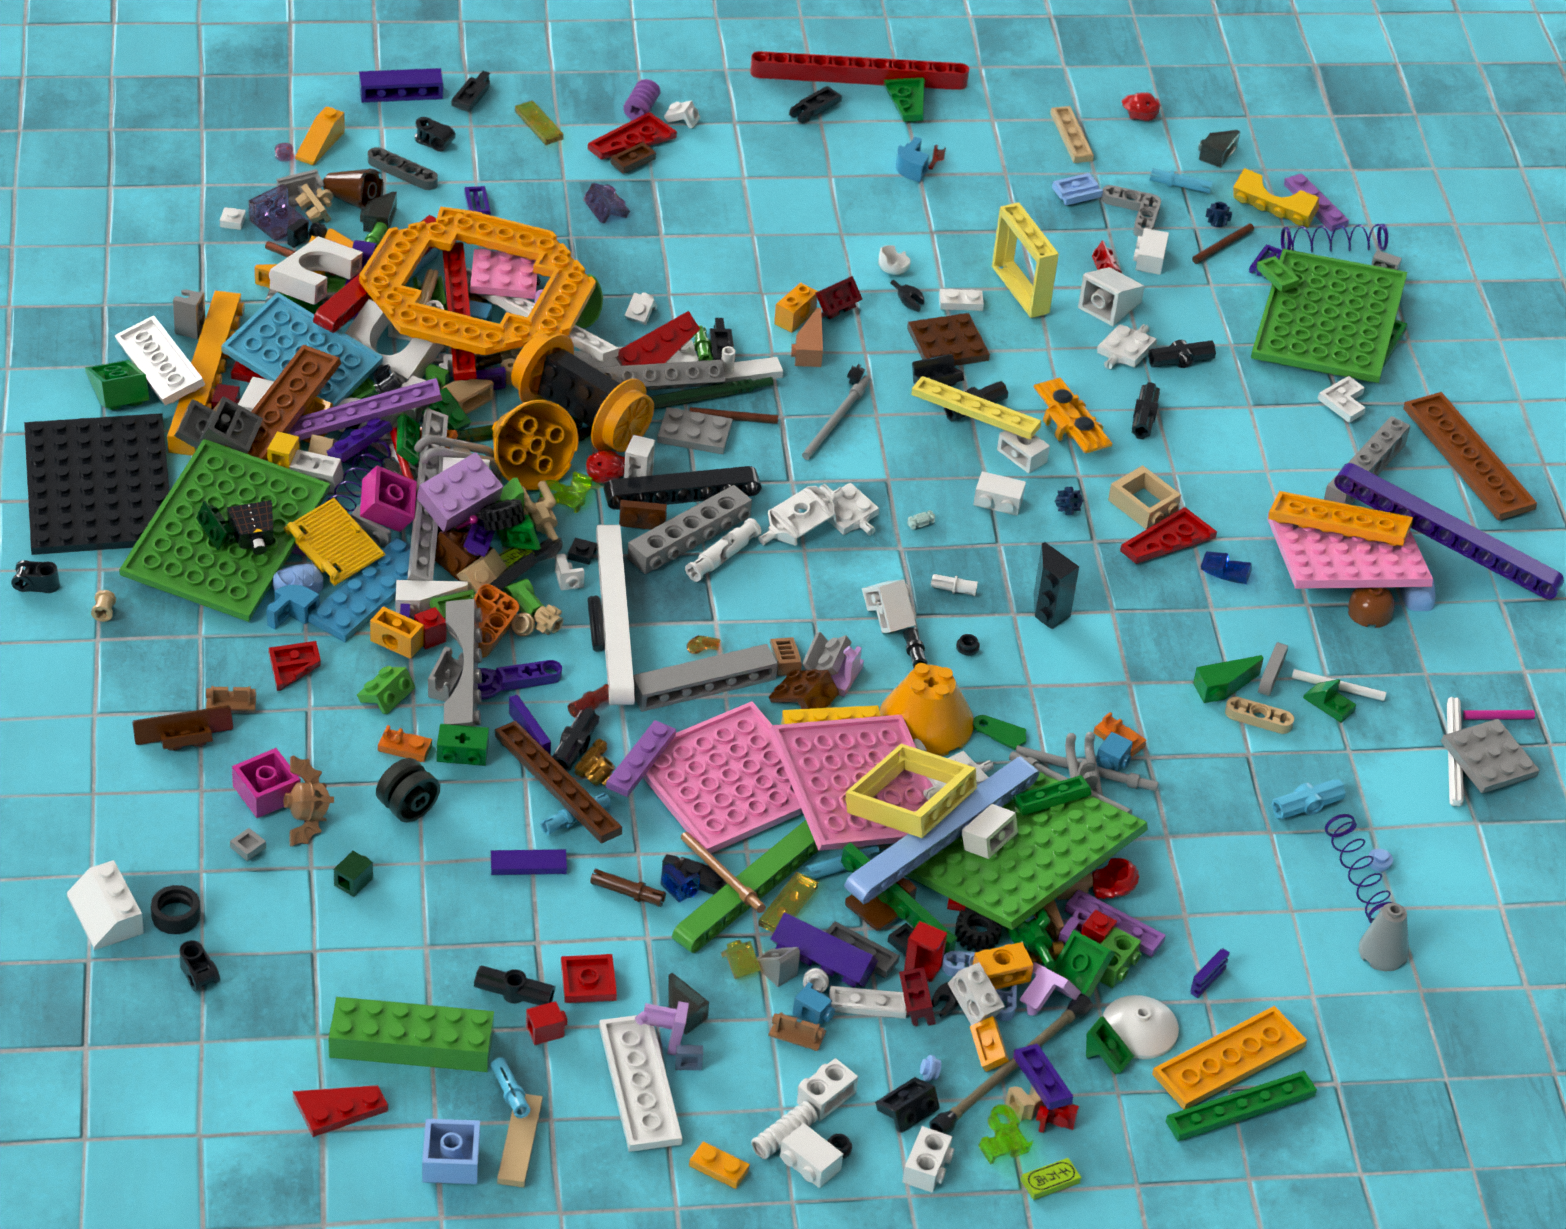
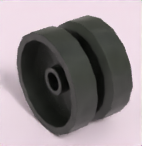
M413 758L401 759L390 766L379 779L376 787V797L386 808H389L400 821L406 823L424 816L433 807L440 794V783L430 772H426L425 768Z

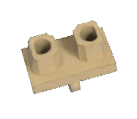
M307 184L301 186L303 193L295 198L302 210L310 205L314 206L305 212L312 224L321 219H324L326 223L330 221L331 218L324 206L330 207L332 205V192L328 189L322 191L319 188L316 191L317 196H315Z

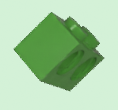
M1114 927L1101 943V945L1115 952L1099 981L1112 989L1118 981L1122 982L1126 978L1130 966H1135L1142 954L1139 951L1141 940L1117 927Z

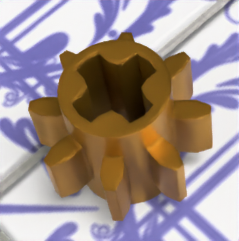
M594 756L585 765L588 769L585 772V776L595 786H598L600 783L606 786V781L612 775L615 766L605 756H601L599 759Z

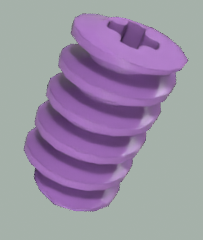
M649 79L638 81L624 104L623 110L626 116L634 120L650 112L661 93L659 85Z

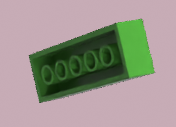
M336 997L329 1032V1058L488 1072L494 1031V1011Z

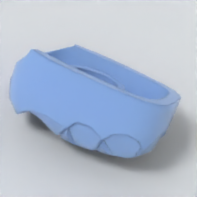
M314 564L294 565L278 570L273 576L272 586L274 590H277L286 585H301L318 593L323 589V576L320 569Z
M1434 579L1432 587H1400L1403 601L1410 610L1430 611L1434 608Z

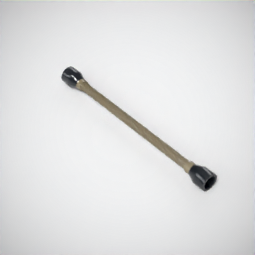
M1079 994L1076 1000L1072 999L1061 1016L1027 1046L1038 1043L1041 1047L1065 1025L1070 1024L1076 1019L1083 1018L1093 1009L1091 1000L1084 994ZM1010 1059L1009 1062L996 1071L956 1107L938 1114L930 1121V1129L948 1135L954 1129L962 1114L1019 1066L1015 1059Z

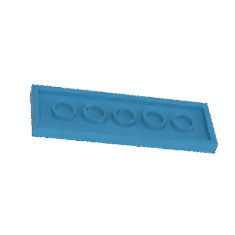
M396 537L382 549L386 554L385 556L350 577L308 614V622L343 642L348 641L382 607H386L396 598V581L407 580L411 545Z

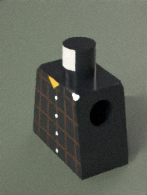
M268 500L227 507L228 525L234 531L239 547L241 549L252 548L255 555L264 554L267 551L266 545L274 543L272 501Z

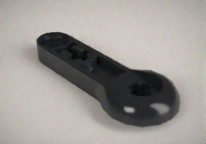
M551 538L544 540L540 543L541 549L532 550L534 554L531 552L530 554L523 555L507 567L490 585L501 590L536 563L554 557L562 549V539L557 538L552 541Z

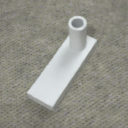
M730 346L722 349L721 360H723L725 382L723 383L750 378L756 380L768 377L773 379L783 377V370L778 357L735 362V349Z

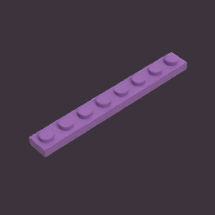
M437 378L301 416L288 434L298 436L300 441L310 438L312 435L318 436L364 423L374 418L385 417L441 401L442 396Z

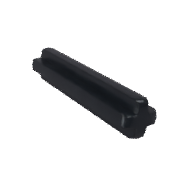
M595 595L594 597H588L587 602L592 647L595 652L605 649L600 597Z

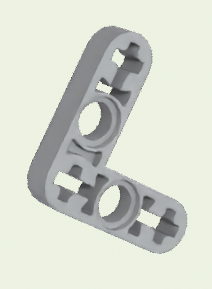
M1107 185L1103 188L1101 200L1104 203L1138 211L1133 229L1135 236L1143 235L1144 228H1142V225L1146 226V229H1154L1161 205L1160 197L1114 185Z

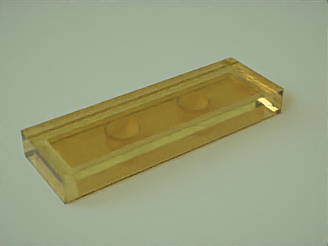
M533 100L515 106V113L545 145L563 140V133Z
M796 872L760 917L758 926L774 933L784 912L795 917L818 888V882Z

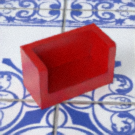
M919 921L908 938L904 971L924 967L927 981L932 982L942 967L947 932Z

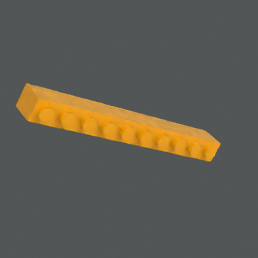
M214 292L191 362L203 378L205 386L179 399L167 435L168 453L193 456L197 450L174 435L192 399L212 409L211 401L217 384H222V373L226 372V358L230 359L228 355L221 352V345L235 333V330L239 329L240 316L244 315L245 303H241L240 293Z

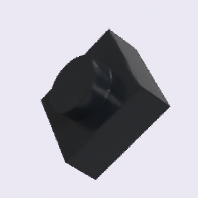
M301 218L287 227V242L289 246L295 248L309 238L307 220Z
M575 538L568 551L567 559L590 565L597 551V543Z
M905 923L888 935V943L905 957L908 938L914 928Z

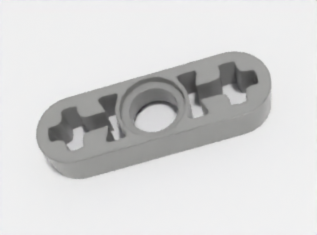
M1276 643L1260 681L1258 693L1270 696L1284 663L1288 645Z

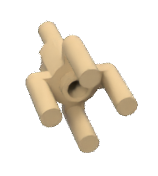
M546 481L538 483L543 497L539 498L536 503L531 501L525 487L522 486L524 491V515H529L536 531L546 534L552 541L557 539L558 536L554 527L557 526L558 522L552 511V508L556 505V500Z

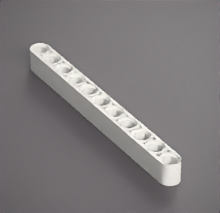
M597 525L596 541L609 705H634V679L620 525Z

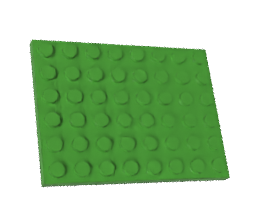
M1283 249L1280 261L1300 279L1299 286L1280 292L1272 284L1251 358L1379 383L1407 272Z
M203 439L120 567L119 574L128 579L249 622L270 589L274 574L282 569L296 546V538L292 534L288 535L283 527L319 507L330 490V483ZM271 500L274 543L266 545L267 551L261 555H255L252 548L241 549L236 539L232 544L222 543L220 550H217L196 519L203 501H206L209 506L217 507L225 519L224 524H228L227 507Z
M1040 772L1034 784L1024 792L1060 781L1045 776ZM1091 795L1023 816L1012 799L1002 808L1016 812L1018 833L989 859L964 850L963 837L960 836L906 876L1013 930L1146 832L1148 826L1146 821Z

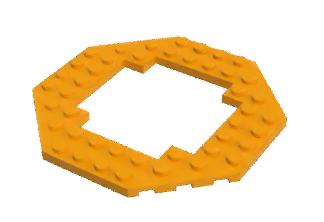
M474 211L463 212V216L456 218L452 215L436 218V222L428 224L425 221L408 224V228L398 230L397 227L389 228L359 274L360 284L400 334L481 355L523 347L532 338L540 334H547L551 337L557 334L569 336L592 295L596 283L592 276H587L585 268L581 263L571 257L569 249L563 243L560 244L557 241V236L553 231ZM457 240L467 244L482 246L490 250L506 252L510 255L522 256L529 260H536L533 265V273L550 277L528 317L506 312L500 324L419 304L422 298V290L406 287L405 285L429 246L439 250L450 251Z

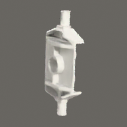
M808 486L768 511L770 527L768 532L758 537L760 543L765 545L772 539H777L796 546L797 538L832 517L835 522L834 503L842 496H845L844 490L839 487L829 493L817 486ZM798 509L807 510L804 513L796 512Z

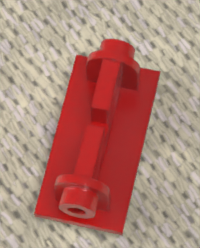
M1102 240L1092 254L1097 270L1110 267L1122 274V271L1116 265L1112 249L1106 247Z

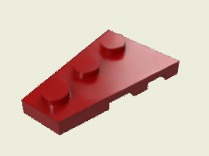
M378 1085L293 1091V1099L312 1137L388 1112V1104Z

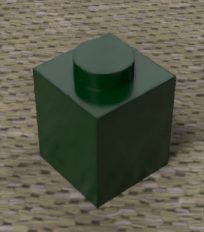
M355 851L347 855L334 868V886L353 897L373 879V862Z

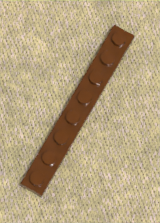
M516 720L495 729V737L601 844L622 835V826Z

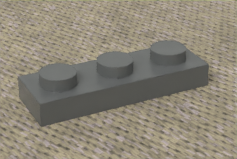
M836 921L826 931V933L873 955L878 960L873 972L884 978L899 963L900 956Z

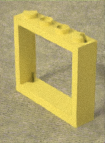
M1019 202L1001 206L992 268L1030 318L1049 314L1059 253ZM1017 237L1037 262L1033 285L1014 261Z
M900 744L846 791L847 813L923 838L977 789L976 768ZM903 770L947 783L916 812L873 798Z

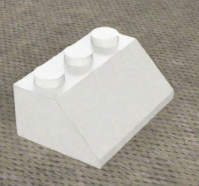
M114 860L89 868L67 892V897L94 950L143 934L142 913Z

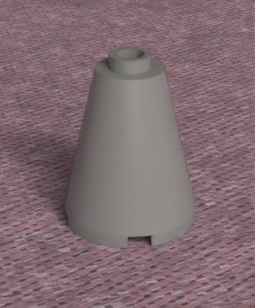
M1388 903L1384 905L1360 939L1358 948L1360 957L1363 961L1366 959L1370 962L1372 968L1381 971H1395L1399 969L1400 965L1407 962L1409 956L1407 912L1399 904Z

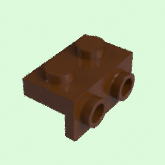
M621 500L619 525L622 527L653 529L666 522L667 504Z

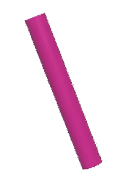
M1534 710L1463 711L1464 720L1535 718Z

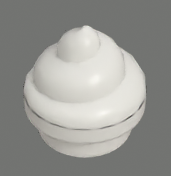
M813 968L805 973L803 985L805 987L810 982L813 984L814 990L822 993L829 985V978L823 970Z

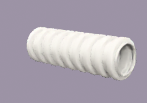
M806 1101L801 1102L799 1106H796L787 1115L777 1120L775 1124L765 1129L758 1137L752 1139L751 1144L754 1152L763 1159H767L770 1154H774L776 1150L781 1148L782 1140L802 1123L809 1127L817 1121L818 1116L815 1108Z

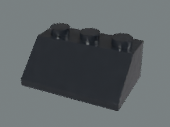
M1044 542L1041 545L1034 588L1035 617L1040 622L1053 629L1071 617L1079 566Z

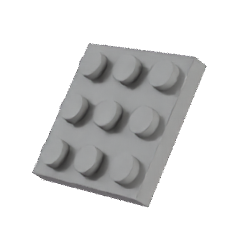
M1499 719L1445 734L1441 739V743L1481 793L1536 777L1540 771Z

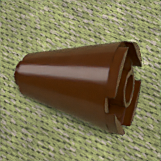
M375 169L328 173L323 179L324 190H330L334 197L364 211H373L376 209L374 207L376 202L380 203L382 199L384 182L383 179L379 178L378 174L380 172Z

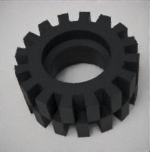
M520 499L498 501V503L485 506L480 511L485 530L488 531L502 530L506 527L510 528L512 525L516 526L525 520Z
M965 907V911L961 910L959 916H957L955 927L957 942L960 941V946L962 947L967 945L968 951L975 948V953L980 952V949L989 950V947L994 949L995 945L999 943L1002 925ZM982 926L985 929H987V931L978 932L972 930L970 927Z

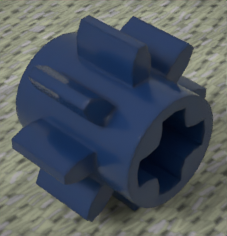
M1215 202L1211 204L1210 208H1207L1205 217L1208 218V223L1213 227L1221 228L1227 225V221H1231L1232 212H1229L1230 207L1226 203Z
M1065 487L1064 490L1057 491L1058 495L1055 502L1059 512L1065 511V515H1073L1074 511H1081L1080 507L1084 500L1080 490H1073V487Z

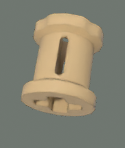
M100 590L95 594L96 604L91 610V615L98 621L106 622L113 616L112 606L116 603V597L111 591Z

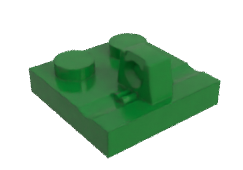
M1073 930L1051 971L1069 980L1082 994L1091 997L1115 952Z

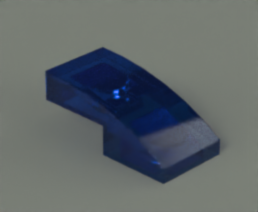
M1206 551L1200 566L1201 570L1210 575L1241 584H1247L1252 571L1251 562L1230 561L1228 553Z

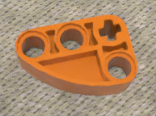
M490 584L482 585L474 597L477 608L482 610V622H479V628L482 631V642L478 643L482 658L487 657L512 626V621L519 610V604L514 598Z

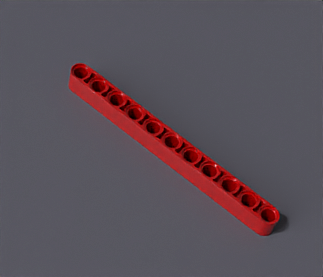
M757 51L751 55L750 74L755 78L882 86H884V80L924 78V88L963 90L968 85L969 66L964 63Z
M428 215L422 221H425L426 224L436 222V217ZM429 246V248H428L427 251L425 252L424 256H425L430 250H432L434 247H430V246ZM359 274L318 308L313 318L314 324L335 333L361 311L368 299L373 300L360 284Z

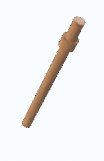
M684 832L681 835V840L729 884L746 905H751L758 913L765 911V904L757 898V893L754 890L744 886L688 832Z

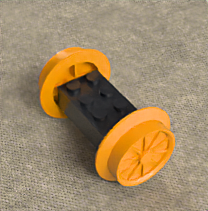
M547 334L535 336L522 348L514 362L511 381L512 385L519 391L521 402L548 400L560 405L570 415L592 428V444L599 451L614 449L618 452H625L632 436L643 437L651 423L654 414V402L651 397L646 395L644 383L636 378L619 383L574 356L573 342L564 334H557L552 337Z

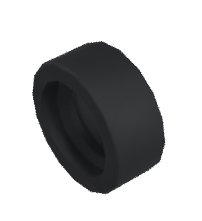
M183 885L167 886L156 892L151 900L152 921L162 932L182 934L193 929L200 921V900L197 893L191 888ZM172 903H183L191 908L189 912L181 916H168L161 912L163 907Z

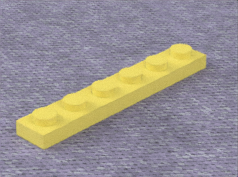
M924 376L912 387L911 395L1030 440L1041 427V420Z

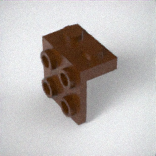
M440 531L436 542L435 561L460 581L457 574L479 559L481 555L475 556L469 553L467 548L463 547L469 531Z
M795 669L790 671L786 678L774 688L769 699L771 702H798L801 709L827 708L838 696L839 691L829 670Z
M904 877L896 883L915 900L917 887ZM852 894L845 899L846 907L876 931H882L899 918L896 912L887 903H883L878 896L866 904L860 902Z

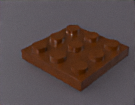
M969 313L908 322L907 329L922 360L952 354L954 356V366L989 361L990 353Z

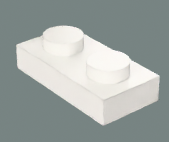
M940 289L939 291L940 309L983 311L982 290Z

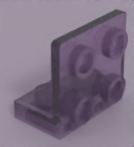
M284 184L249 200V221L274 241L286 237L287 227L299 219L307 220L288 205V188Z

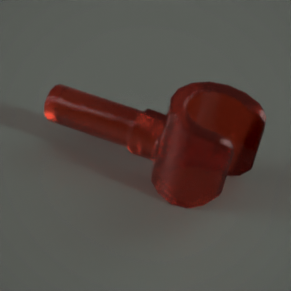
M938 145L934 146L933 159L928 166L930 170L934 168L938 160H944L946 147L940 150Z

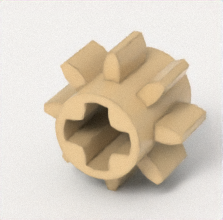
M549 604L547 608L545 606L540 607L534 615V621L538 623L535 628L547 635L550 632L556 633L563 624V618L560 617L562 611Z

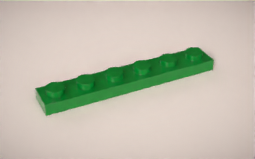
M851 842L843 847L841 863L846 870L854 873L871 861ZM894 883L878 895V898L883 903H887L899 918L906 920L914 929L919 921L947 932L944 955L947 952L955 951L957 937L897 883Z
M1300 1071L1169 1114L1165 1122L1176 1140L1181 1141L1316 1096L1317 1089L1306 1072Z

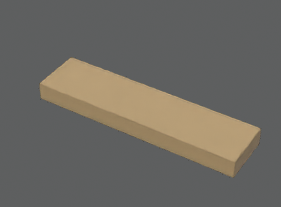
M1071 106L1051 108L1050 114L1073 163L1093 161L1094 155Z
M525 1094V1100L530 1107V1113L524 1118L515 1117L512 1110L497 1184L524 1188L543 1096Z

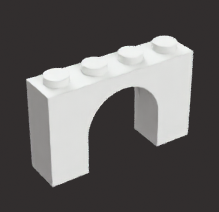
M318 236L271 268L269 272L270 289L315 305L326 297L327 277L312 271H327L351 279L362 271L363 252Z
M368 299L345 334L377 352V341L390 321L378 305ZM412 338L407 347L401 352L394 355L380 354L383 356V362L378 369L389 364L401 380L402 385L405 382L407 383L412 376L422 379L426 373V367L433 363L444 345Z

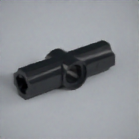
M1176 340L1168 347L1149 349L1148 352L1151 367L1177 364L1180 368H1187L1194 361L1213 359L1216 356L1213 340L1189 344L1185 340Z
M1002 381L995 382L979 390L976 387H971L965 391L993 403L1007 399L1009 393ZM944 407L946 416L951 422L966 416Z
M1148 382L1142 385L1139 399L1136 400L1131 433L1138 439L1150 436L1153 422L1156 419L1160 388L1155 383Z
M586 708L580 710L571 727L566 726L561 735L560 744L552 757L566 771H570L580 753L585 754L588 749L591 735L600 719V716L593 709Z
M481 965L476 972L474 987L503 995L505 1001L512 1004L525 1001L539 1006L553 1001L555 993L554 985L529 979L523 971L518 969L504 972Z

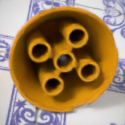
M547 400L528 401L505 413L492 426L495 462L506 480L510 481L512 478L517 477L521 486H524L525 489L537 490L539 489L538 483L540 481H546L547 485L550 486L560 480L570 469L574 452H577L578 432L573 418L560 405Z
M924 663L915 665V668L884 699L879 709L880 716L902 715L912 739L921 740L927 749L926 752L938 756L948 755L949 751L956 748L961 749L970 740L974 729L973 713L953 677L952 670L947 667L942 668Z

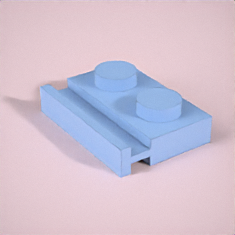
M1090 173L1053 181L1052 189L1061 200L1065 201V205L1100 198L1103 195V190L1099 189L1098 183Z

